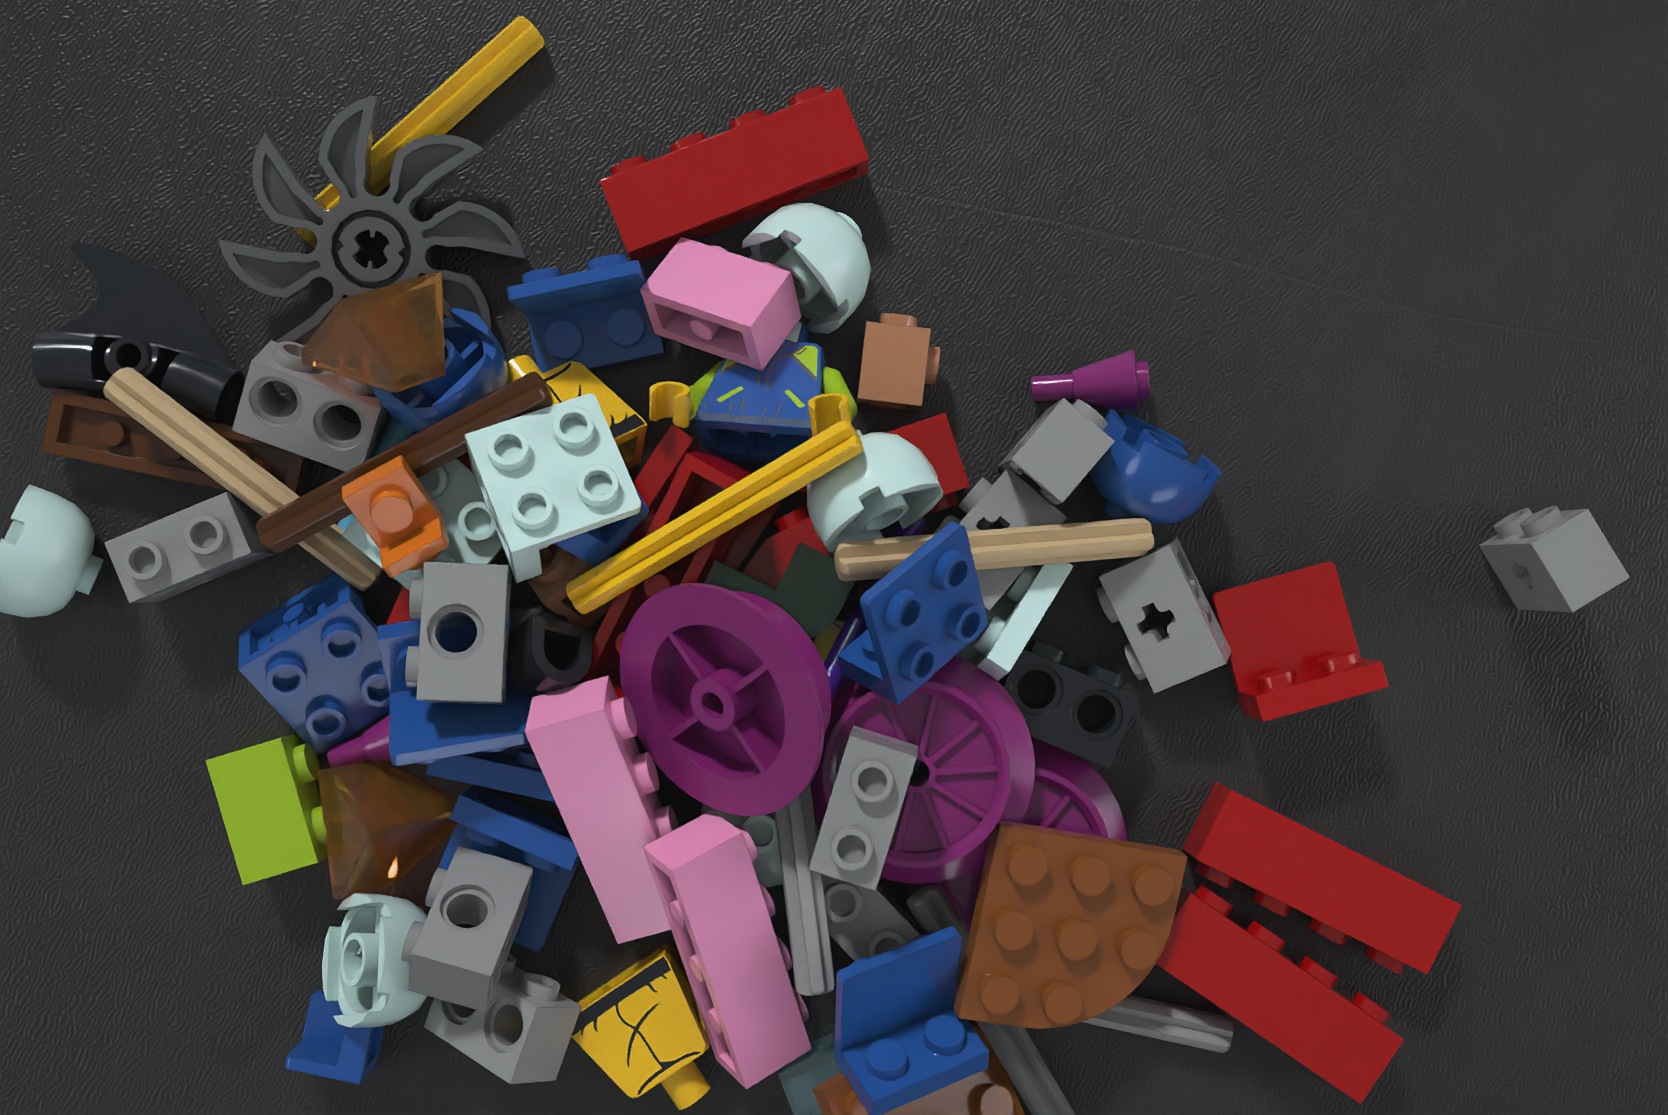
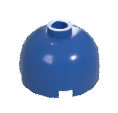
M461 308L447 309L452 318H443L436 322L432 320L429 314L423 315L396 332L379 352L375 365L381 371L380 382L376 384L372 381V391L393 418L407 430L417 434L508 385V367L504 351L499 341L478 314Z
M1110 409L1105 417L1108 425L1103 432L1115 442L1089 471L1094 488L1108 500L1103 509L1104 512L1115 520L1144 518L1151 524L1158 526L1181 522L1196 513L1210 496L1221 478V470L1203 454H1201L1196 464L1186 459L1189 454L1183 449L1186 444L1185 442L1134 415L1124 413L1122 418H1120L1115 410Z

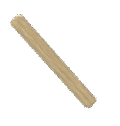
M120 368L107 381L103 389L106 398L262 517L300 497L133 368ZM335 523L297 543L360 591L370 588L384 570L342 536L344 530Z
M1144 518L967 531L976 570L1138 557L1146 555L1148 550H1151L1154 546L1151 523ZM936 534L842 541L834 550V564L837 577L842 581L883 578Z

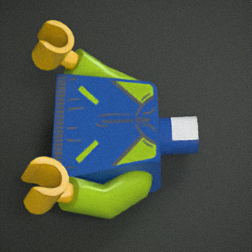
M800 322L795 325L763 371L724 358L723 361L716 363L692 386L688 387L679 382L665 381L656 383L649 388L650 421L656 422L659 419L671 417L675 426L686 428L689 426V421L694 419L705 449H709L728 460L763 463L774 461L837 422L847 420L851 424L857 414V405L841 373L836 369L827 367L823 348L816 343H808L810 332Z

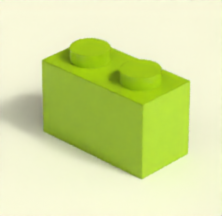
M298 733L205 760L242 885L316 864L336 852L334 842L338 839L337 822L332 809L327 804L322 805L315 782L320 777L318 758L313 747L309 743L304 744L303 739Z

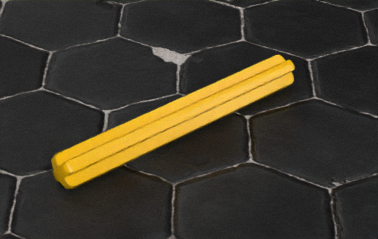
M524 16L515 18L372 146L370 155V189L375 195H378L390 184L389 178L397 151L418 138L446 134L544 46L545 42L542 35ZM332 183L317 195L329 210L335 208L341 199L338 188ZM293 227L308 244L313 247L317 246V237L310 229Z
M847 420L837 422L570 581L566 586L567 596L572 601L574 608L581 614H587L857 456L864 449L860 436Z

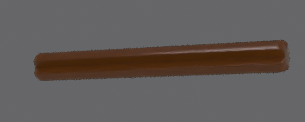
M530 372L260 518L256 523V529L260 535L259 540L265 548L271 549L274 553H280L353 514L342 499V487L399 455L403 456L417 478H420L468 452L465 434L552 406L554 399L548 384L537 372Z

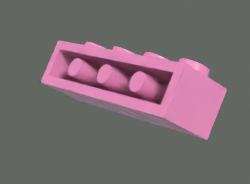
M609 676L532 697L525 734L617 943L620 944L671 930L643 846L679 828L673 808L670 805L662 807L656 791L659 790V779L651 754L649 752L640 754L634 739L637 736V724L627 697L617 698Z
M711 810L643 846L715 1058L745 1089H748L812 1049L804 1026V1022L809 1020V1013L803 999L791 985L787 971L792 968V960L786 946L775 934L770 917L774 916L776 912L773 900L764 885L757 879L753 862L758 860L756 846L743 826H733Z

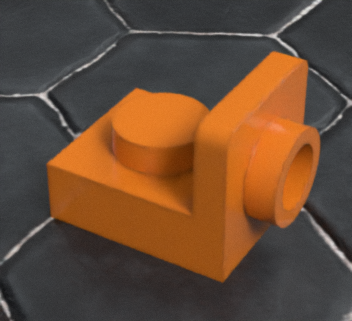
M402 455L342 487L343 501L380 549L382 568L390 578L408 569L418 570L424 568V562H433L441 551L449 546L443 513Z

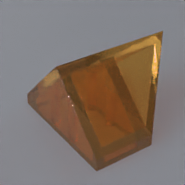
M442 270L341 299L302 348V363L394 393L445 376Z
M368 760L362 763L317 770L322 814L326 827L325 838L333 899H343L354 893H366L395 885L450 835L456 827L457 822L449 819L457 802L456 799L383 761L374 762Z

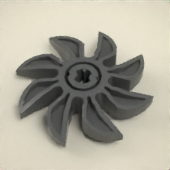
M377 96L361 99L348 105L335 116L323 135L319 149V163L332 184L338 188L341 196L339 204L331 210L307 188L268 134L263 135L256 148L253 159L252 178L254 190L261 207L273 222L298 229H310L317 237V246L312 253L281 252L219 240L223 257L230 269L240 280L260 293L273 297L290 298L315 285L321 278L331 282L334 290L333 297L324 303L312 317L275 341L277 343L290 341L305 345L316 353L317 358L322 360L336 356L355 343L361 319L360 310L365 302L374 304L379 310V354L396 332L418 318L416 312L410 308L407 300L409 292L414 288L422 290L427 298L447 318H452L447 309L461 308L478 314L491 330V310L483 289L471 275L448 269L440 270L434 267L430 261V253L437 245L445 247L465 246L525 259L521 241L514 229L500 215L484 206L471 202L457 201L425 222L418 219L415 214V205L419 199L425 197L438 182L485 151L481 146L470 140L441 134L418 138L406 144L395 154L389 178V190L382 196H376L370 189V155L378 104ZM369 232L372 238H381L383 234L389 241V244L383 250L388 261L382 267L379 266V261H369L366 264L360 256L367 249L362 238ZM376 366L375 374L380 377L381 371Z

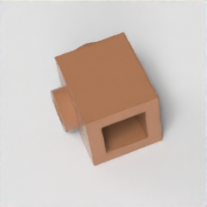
M883 313L879 316V323L866 321L856 405L915 412L920 410L923 401L924 384L936 385L939 369L940 347L929 346L931 329L917 327L916 317L903 314Z

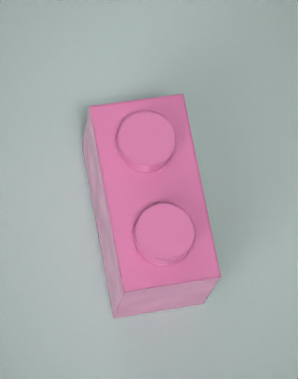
M684 237L679 239L640 289L655 334L760 371L764 370L802 317L790 271L784 270L773 263H762L728 252L717 245H706Z

